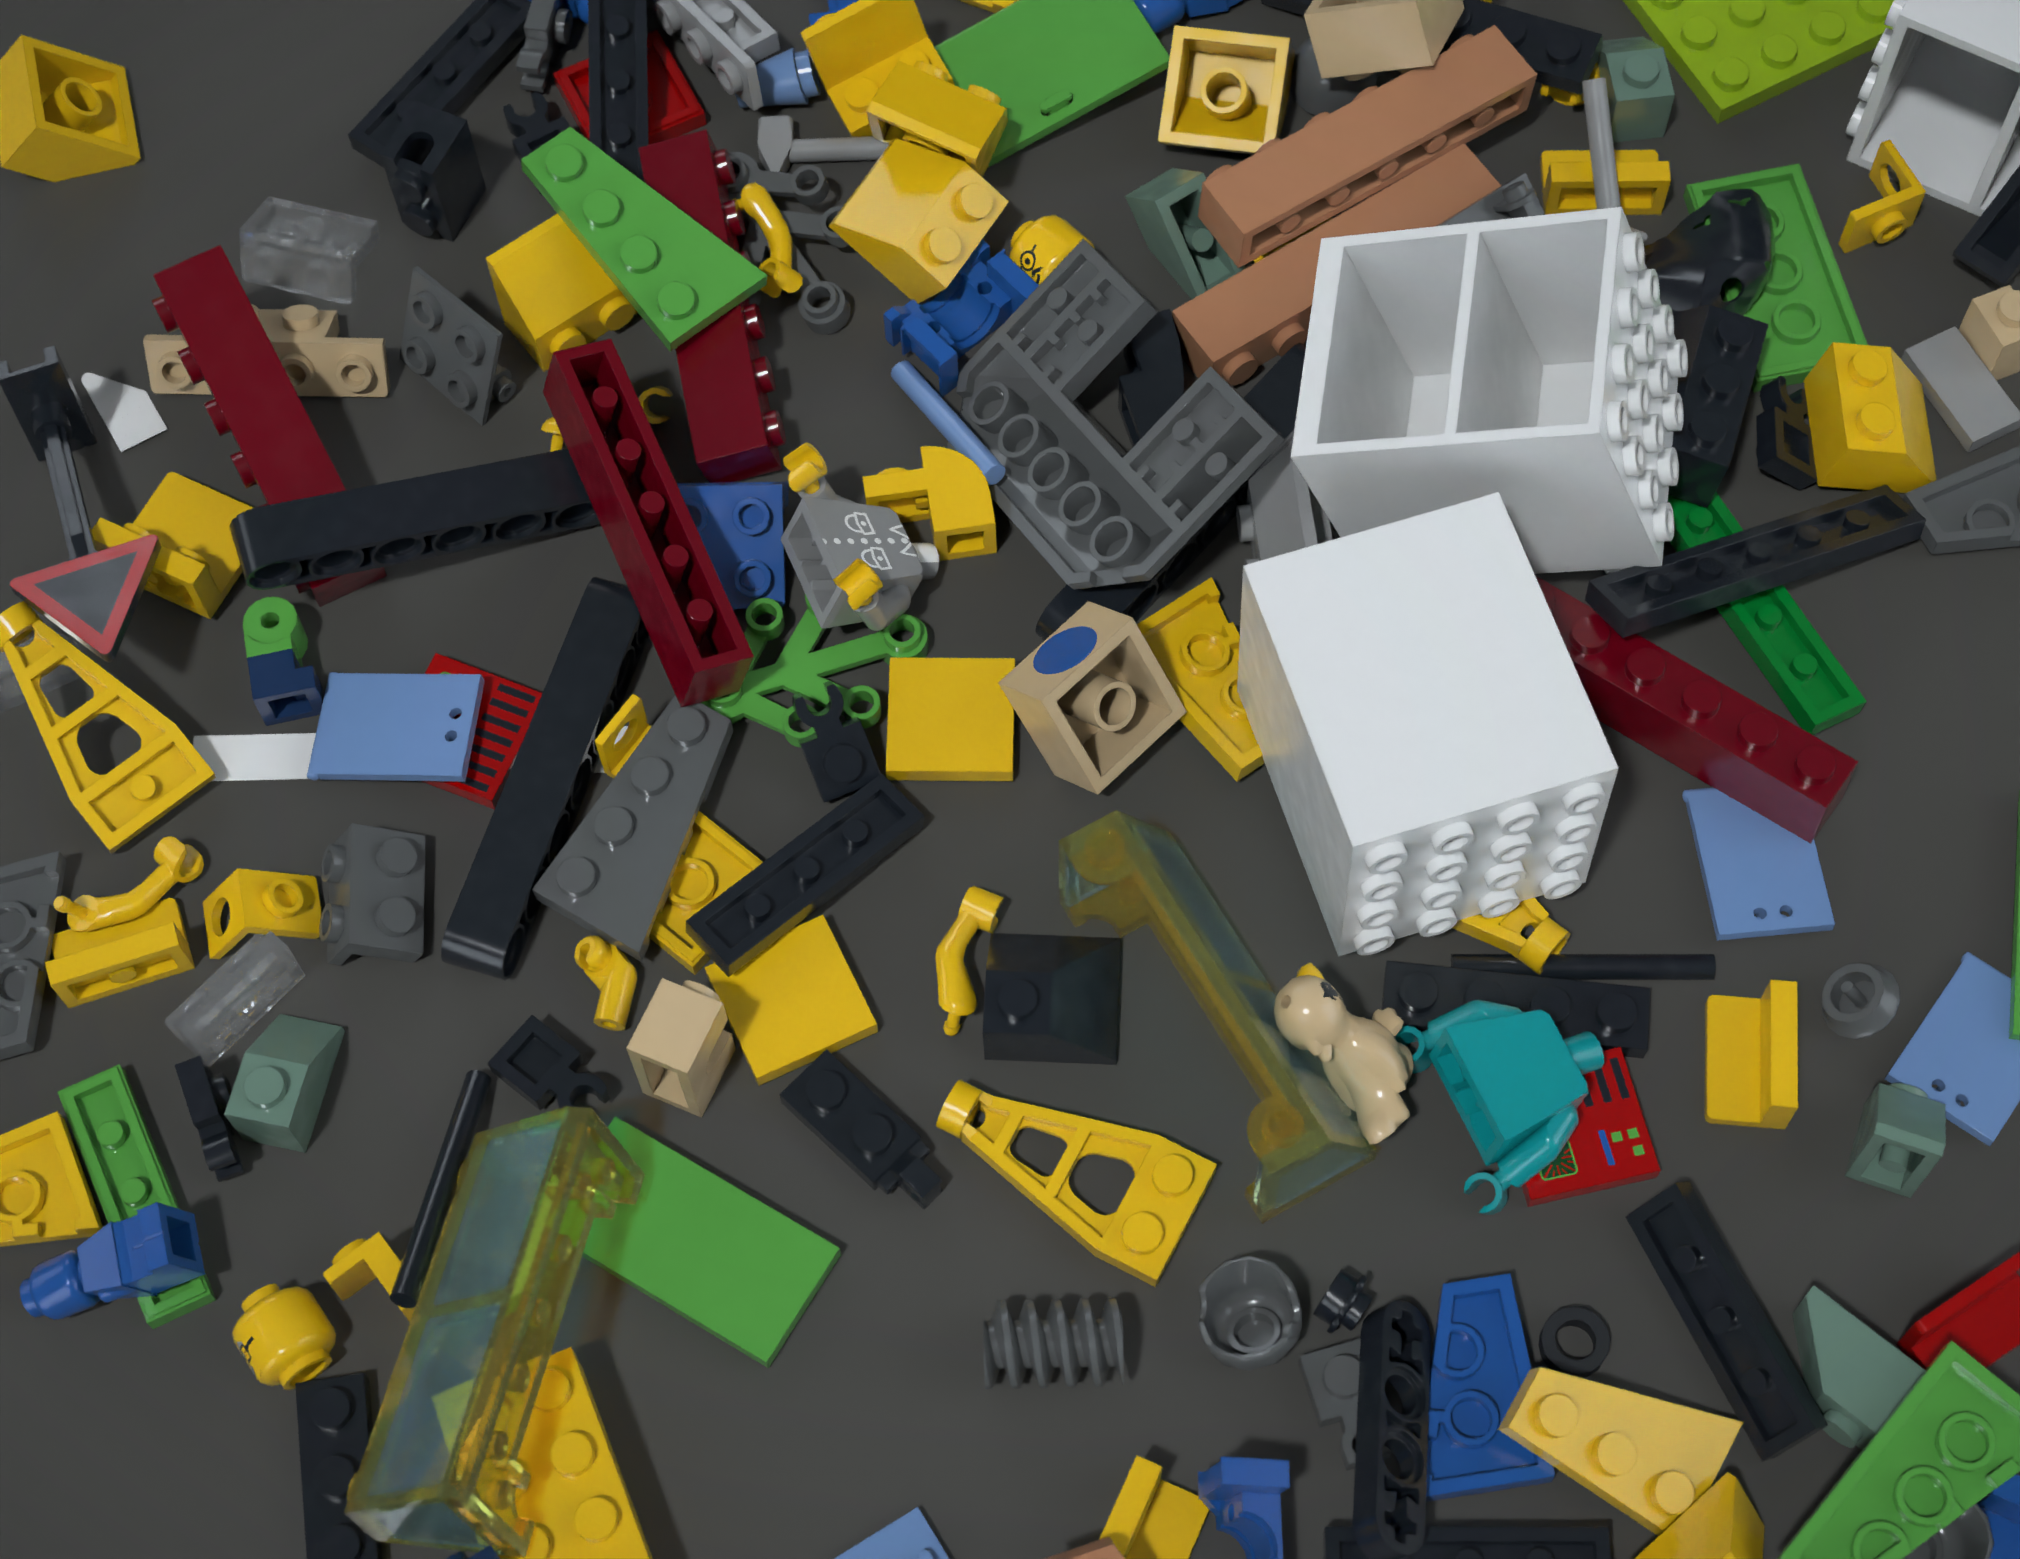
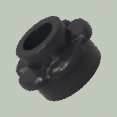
M1342 1268L1314 1310L1313 1315L1329 1325L1328 1333H1334L1340 1324L1352 1331L1368 1307L1373 1296L1362 1290L1367 1282V1277L1364 1274L1358 1279Z

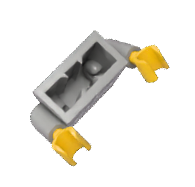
M806 442L783 458L784 466L790 470L788 475L789 486L793 491L798 492L802 500L781 537V542L821 628H832L864 622L871 630H883L906 612L921 580H930L936 576L939 569L938 551L932 543H911L897 513L890 508L859 504L837 495L824 477L828 471L823 457L812 444Z

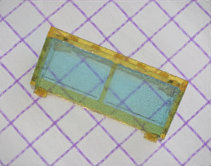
M1115 810L1059 840V902L1075 928L1087 922V919H1098L1111 924L1118 937L1122 938L1148 923L1262 1101L1252 1110L1247 1123L1248 1141L1259 1158L1255 1181L1245 1189V1198L1261 1223H1265L1375 1160L1378 1150L1374 1144L1370 1145L1362 1135L1357 1118L1328 1082L1323 1066L1318 1058L1308 1050L1297 1048L1280 1033L1274 1016V1004L1277 995L1172 834L1164 829Z
M567 1106L475 1134L468 1157L459 1168L458 1186L359 1471L353 1476L348 1488V1502L344 1514L375 1541L476 1553L491 1545L497 1555L525 1558L535 1523L530 1518L518 1516L515 1504L516 1488L527 1489L531 1475L516 1460L594 1218L613 1219L616 1210L614 1203L636 1204L645 1176L644 1172L592 1108Z

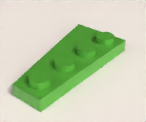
M572 127L567 128L521 159L523 172L670 352L767 285V274Z
M1950 1341L1935 1357L1777 1559H1903L1914 1549L2020 1471V1395L1953 1341Z

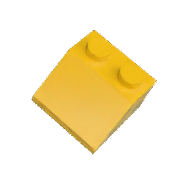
M1174 25L1158 143L1254 155L1263 144L1274 138H1279L1287 112L1295 58L1291 39L1287 37Z
M21 34L0 59L1 167L47 181L58 182L135 165L141 157L125 67Z
M898 61L871 100L866 111L873 138L888 145L898 138L962 160L983 177L1008 123L1007 108L999 105L1001 98L995 93L977 85L970 84L968 90L946 82L948 75L929 63L916 61L913 67Z
M896 138L889 144L830 223L829 227L910 300L914 299L919 304L949 286L1009 201L966 162Z
M558 214L486 257L505 325L544 372L549 369L553 352L589 344L608 331L622 328L638 313Z
M1832 342L1804 379L1818 486L1870 490L1887 485L1894 492L1907 493L1936 481L1922 383L1891 347Z

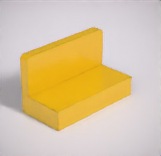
M1550 150L1542 152L1540 169L1545 215L1597 209L1590 150ZM1614 150L1620 204L1625 215H1661L1671 182L1669 161H1659L1658 153L1655 150Z
M174 898L158 901L146 913L127 922L88 932H76L68 929L55 933L52 943L54 959L45 962L50 986L68 1008L195 969L180 908Z
M1770 980L1761 998L1710 995L1705 1003V1120L1711 1124L1785 1130L1798 1109L1797 982Z
M1138 1455L1132 1464L1099 1540L1110 1537L1125 1559H1189L1210 1510L1199 1499V1496L1162 1480V1466Z

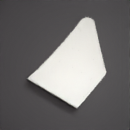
M85 373L82 376L81 380L121 452L167 430L166 425L145 390L93 373Z

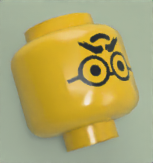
M1056 215L1040 217L1035 221H1027L1016 230L1011 239L1012 249L1009 258L1040 285L1083 238L1093 248L1094 245L1068 221Z

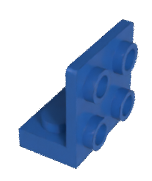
M788 481L676 483L732 609H747L753 601L760 598L773 599L783 607L786 604L785 548L781 542V537L784 534V508L789 506Z

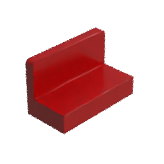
M2020 1252L1914 1323L1896 1344L1902 1353L1926 1370L1943 1347L1950 1341H1953L1987 1369L2020 1346Z

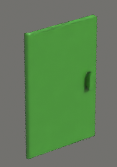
M1018 0L934 46L956 86L968 90L970 84L983 87L1001 98L999 105L1007 108L1008 123L988 167L1166 70L1170 59L1165 48L1133 0Z

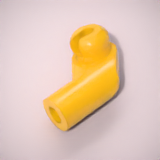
M596 935L586 936L577 944L574 958L576 964L584 969L585 974L601 991L593 1022L604 1029L622 1031L626 1027L637 984L636 968L615 945Z

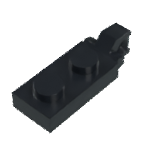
M827 1049L779 1094L781 1103L874 1191L879 1187L888 1195L898 1185L924 1210L943 1192V1189L940 1187L941 1178L923 1162L930 1154V1149L921 1141L920 1135Z

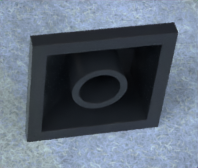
M991 933L985 978L982 1032L984 1059L1116 1065L1120 938Z

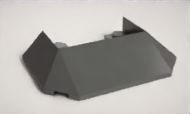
M1084 238L959 371L956 393L962 397L960 419L1005 467L1004 477L998 483L989 485L991 498L1065 583L1074 590L1151 580L1284 441L1281 433L1210 366L1128 453L1121 448L1076 398L1155 316L1157 311L1150 305L1151 302ZM948 442L947 447L949 449L956 451V449Z

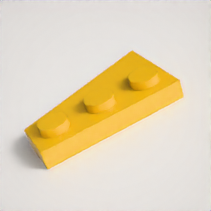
M1210 577L1138 623L1137 626L1187 711L1179 720L1234 780L1238 782L1265 762L1237 692L1240 635L1234 622L1228 623L1218 602L1220 593L1213 578Z
M58 1111L0 1135V1247L91 1237L103 1228L67 1123Z
M1538 1367L1529 1370L1498 1430L1659 1536L1711 1488L1743 1422Z

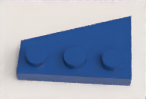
M1510 1273L1444 1283L1440 1290L1429 1383L1426 1502L1550 1483L1555 1477L1551 1464L1498 1430L1531 1369Z

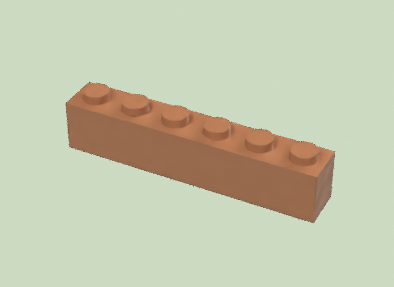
M1496 25L1475 36L1472 34L1462 36L1447 51L1438 55L1433 66L1414 68L1380 87L1370 86L1361 91L1351 103L1332 113L1322 112L1314 116L1303 129L1282 140L1280 138L1269 140L1251 157L1234 166L1224 165L1213 171L1202 183L1198 218L1235 265L1240 268L1408 176L1463 143H1468L1526 111L1537 74Z
M1463 143L1172 311V318L1180 342L1181 357L1198 378L1211 366L1230 385H1238L1246 381L1260 365L1277 355L1283 357L1288 350L1298 343H1305L1308 336L1321 238L1434 227L1501 186L1500 183L1467 145Z

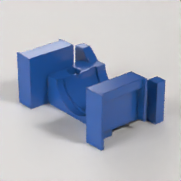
M982 239L949 286L938 296L921 305L912 299L906 305L891 307L883 314L886 340L893 347L901 342L903 355L912 351L939 377L940 396L943 398L957 387L959 377L958 359L1002 326L1039 285L1006 255L1005 249H1002L990 259V246Z
M1220 1457V1462L1205 1472L1199 1471V1499L1216 1516V1531H1222L1234 1537L1242 1546L1247 1559H1283L1280 1493L1290 1488L1289 1460Z

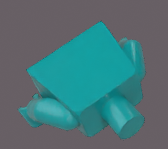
M1478 999L1465 1003L1428 1022V1029L1423 1032L1415 1027L1403 1026L1394 1037L1397 1042L1405 1046L1412 1042L1419 1043L1418 1050L1412 1055V1073L1423 1072L1433 1063L1485 1165L1488 1166L1497 1162L1499 1170L1491 1175L1486 1172L1471 1175L1464 1185V1193L1467 1195L1475 1191L1484 1182H1491L1494 1185L1496 1192L1494 1200L1478 1212L1483 1215H1494L1500 1212L1506 1206L1508 1200L1507 1188L1511 1185L1520 1188L1558 1157L1579 1123L1577 1108L1589 1093L1588 1085L1583 1075L1602 1068L1604 1064L1602 1047L1591 1032L1585 1031L1563 1039L1550 1014L1543 1010L1522 1012L1518 1007Z

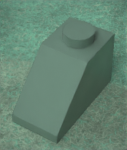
M1643 36L1603 41V48L1597 59V64L1600 70V78H1606L1613 143L1664 137L1675 93L1663 47Z
M1171 168L1127 194L1125 198L1148 249L1191 299H1194L1246 268L1245 266L1238 268L1198 218L1202 183L1206 180L1204 172Z
M279 1014L245 1051L224 1113L243 1140L306 1153L345 1033L342 1026Z
M1878 1083L1864 1104L1845 1177L1911 1198L1943 1156L1946 1145L1945 1104L1928 1099V1095L1924 1091L1908 1084L1893 1083L1885 1085Z
M1813 1286L1792 1313L1804 1384L1828 1424L1823 1430L1838 1443L1849 1448L1857 1446L1863 1450L1925 1370L1816 1286Z

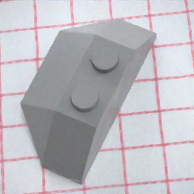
M1294 429L1248 480L1246 504L1236 506L1240 542L1250 541L1253 559H1245V565L1333 540L1329 518L1291 459Z

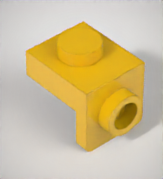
M377 1232L368 1240L360 1238L343 1247L332 1260L333 1265L324 1271L323 1276L342 1301L350 1298L375 1278L380 1281L388 1294L391 1295L402 1260L398 1259L381 1234ZM426 1275L417 1305L413 1308L398 1306L414 1329L437 1313L424 1294L435 1286L428 1275Z

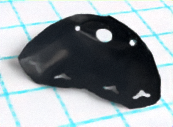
M1732 189L1715 192L1705 205L1682 220L1668 236L1644 246L1645 257L1653 253L1645 264L1647 269H1655L1657 272L1660 289L1659 298L1662 305L1669 304L1672 313L1713 305L1744 316L1765 287L1775 255L1772 216L1758 193L1752 189ZM1745 198H1751L1746 202L1745 206L1727 202L1729 200L1742 201ZM1708 215H1711L1709 218V225H1704L1696 229H1692L1694 226L1704 222L1705 218ZM1766 261H1769V262H1770V267H1769V269H1766V266H1765V262H1766ZM1729 278L1739 279L1741 292L1733 300L1724 302L1720 296L1723 283Z

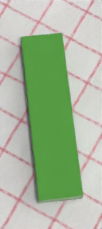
M120 1064L58 1091L59 1098L108 1223L123 1221L138 1214L137 1210L156 1202L180 1209L128 1076ZM206 1273L159 1292L157 1296L137 1297L145 1320L152 1329L216 1301Z

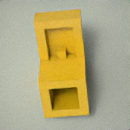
M923 446L920 447L922 468L907 470L895 467L885 469L877 475L863 476L866 505L890 508L897 513L901 523L930 519L933 544L938 551L939 561L997 553L996 523L989 485L980 468L965 455L944 447Z

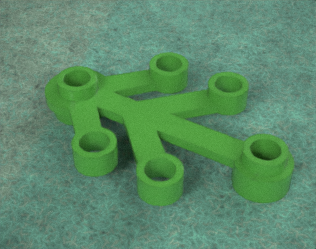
M805 594L807 610L776 663L753 670L768 640L777 638L783 632L785 626L783 610L777 601L770 598L757 599L746 610L748 627L744 635L754 658L739 692L700 703L731 720L732 724L745 717L783 734L791 745L801 747L798 740L815 734L813 727L805 732L792 730L791 725L795 721L800 720L793 706L787 709L762 695L784 689L793 694L800 693L804 699L826 708L829 697L823 683L829 680L822 677L879 659H883L885 663L890 665V657L926 658L929 649L928 634L925 625L920 619L912 615L902 614L877 633L813 652L826 628L820 627ZM768 613L776 617L774 622L769 625L763 626L755 623V619L762 614ZM899 631H909L914 634L911 639L904 642L896 641L892 638V635ZM834 683L843 697L844 706L841 715L845 716L846 721L858 717L863 729L872 727L878 722L881 717V703L878 693L873 688L866 685H858L847 689ZM858 701H868L873 705L870 711L862 714L851 710L852 705ZM807 705L808 710L817 712L812 706Z

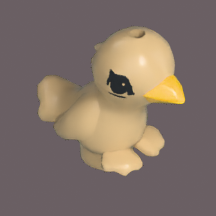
M1311 962L1302 966L1297 972V976L1280 989L1275 998L1274 1016L1276 1025L1280 1033L1291 1044L1301 1050H1308L1314 1056L1318 1055L1330 1085L1345 1105L1356 1111L1359 1132L1369 1144L1383 1142L1395 1132L1400 1124L1410 1117V1112L1399 1092L1406 1089L1407 1083L1410 1080L1413 1071V1057L1407 1046L1397 1042L1394 1038L1401 1030L1404 1021L1397 1016L1395 1009L1389 1007L1384 1010L1377 1009L1372 1016V1020L1352 1015L1346 1010L1345 1004L1336 989L1323 978L1320 971Z

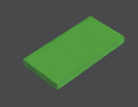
M1799 163L1686 185L1683 198L1689 215L1705 205L1715 192L1732 189H1752L1760 195L1772 216L1775 241L1773 265L1765 287L1757 300L1744 314L1746 317L1769 324L1751 386L1753 392L1760 391L1764 384L1780 375L1786 378V386L1804 383V379L1832 342L1868 345ZM1745 198L1742 201L1729 200L1727 202L1745 206L1746 202L1751 198ZM1708 215L1705 218L1704 222L1694 226V229L1700 226L1709 225V218L1711 215ZM1769 261L1765 262L1766 269L1770 267ZM1729 278L1723 283L1720 296L1724 302L1731 301L1741 292L1740 280Z
M616 1116L540 1226L543 1234L767 1368L770 1367L841 1256L840 1248Z

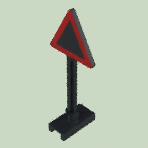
M55 345L43 349L45 362L12 372L7 360L0 362V385L38 461H47L69 552V559L64 563L14 578L10 581V587L16 596L101 659L110 662L117 655L162 545L158 536L151 534L101 551L96 550L72 451L97 444L93 425Z

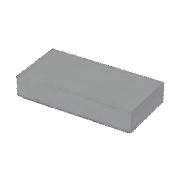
M1956 326L1904 350L1901 360L1922 383L1923 393L1967 453L2019 429L2020 411Z

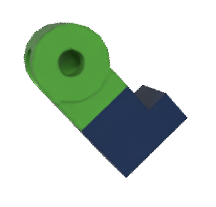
M265 597L257 600L247 609L244 615L243 631L252 697L265 725L269 726L320 715L325 693L313 665L303 667L302 658L308 648V637L294 606L288 600L280 597Z

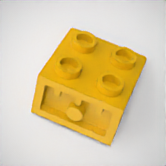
M858 0L836 13L824 15L814 25L801 32V37L825 91L851 137L873 136L866 111L871 100L898 61L913 67L916 61L929 63L944 71L948 75L946 82L955 85L953 78L927 35L914 0Z
M169 472L133 524L125 523L121 527L100 517L92 528V534L97 551L151 534L157 535L162 547L144 589L211 620L242 573V567L229 525L237 515L253 509V507L175 472Z

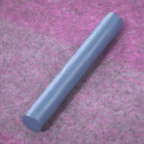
M909 361L897 363L891 371L892 379L956 451L968 457L980 468L988 485L998 483L1005 475V467Z

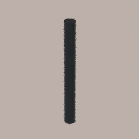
M1451 954V967L1568 980H1714L1716 973L1714 954H1550L1540 975L1512 954Z
M471 1070L466 1073L390 1295V1300L397 1306L413 1308L417 1305L492 1082L491 1077L482 1071Z

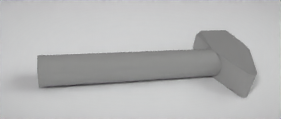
M1606 78L1582 81L1596 208L1621 207ZM1630 227L1632 232L1641 233L1643 242L1647 240L1645 232Z
M762 116L758 119V151L766 171L787 173L791 163L878 160L889 146L874 139L873 136L794 139L792 117Z

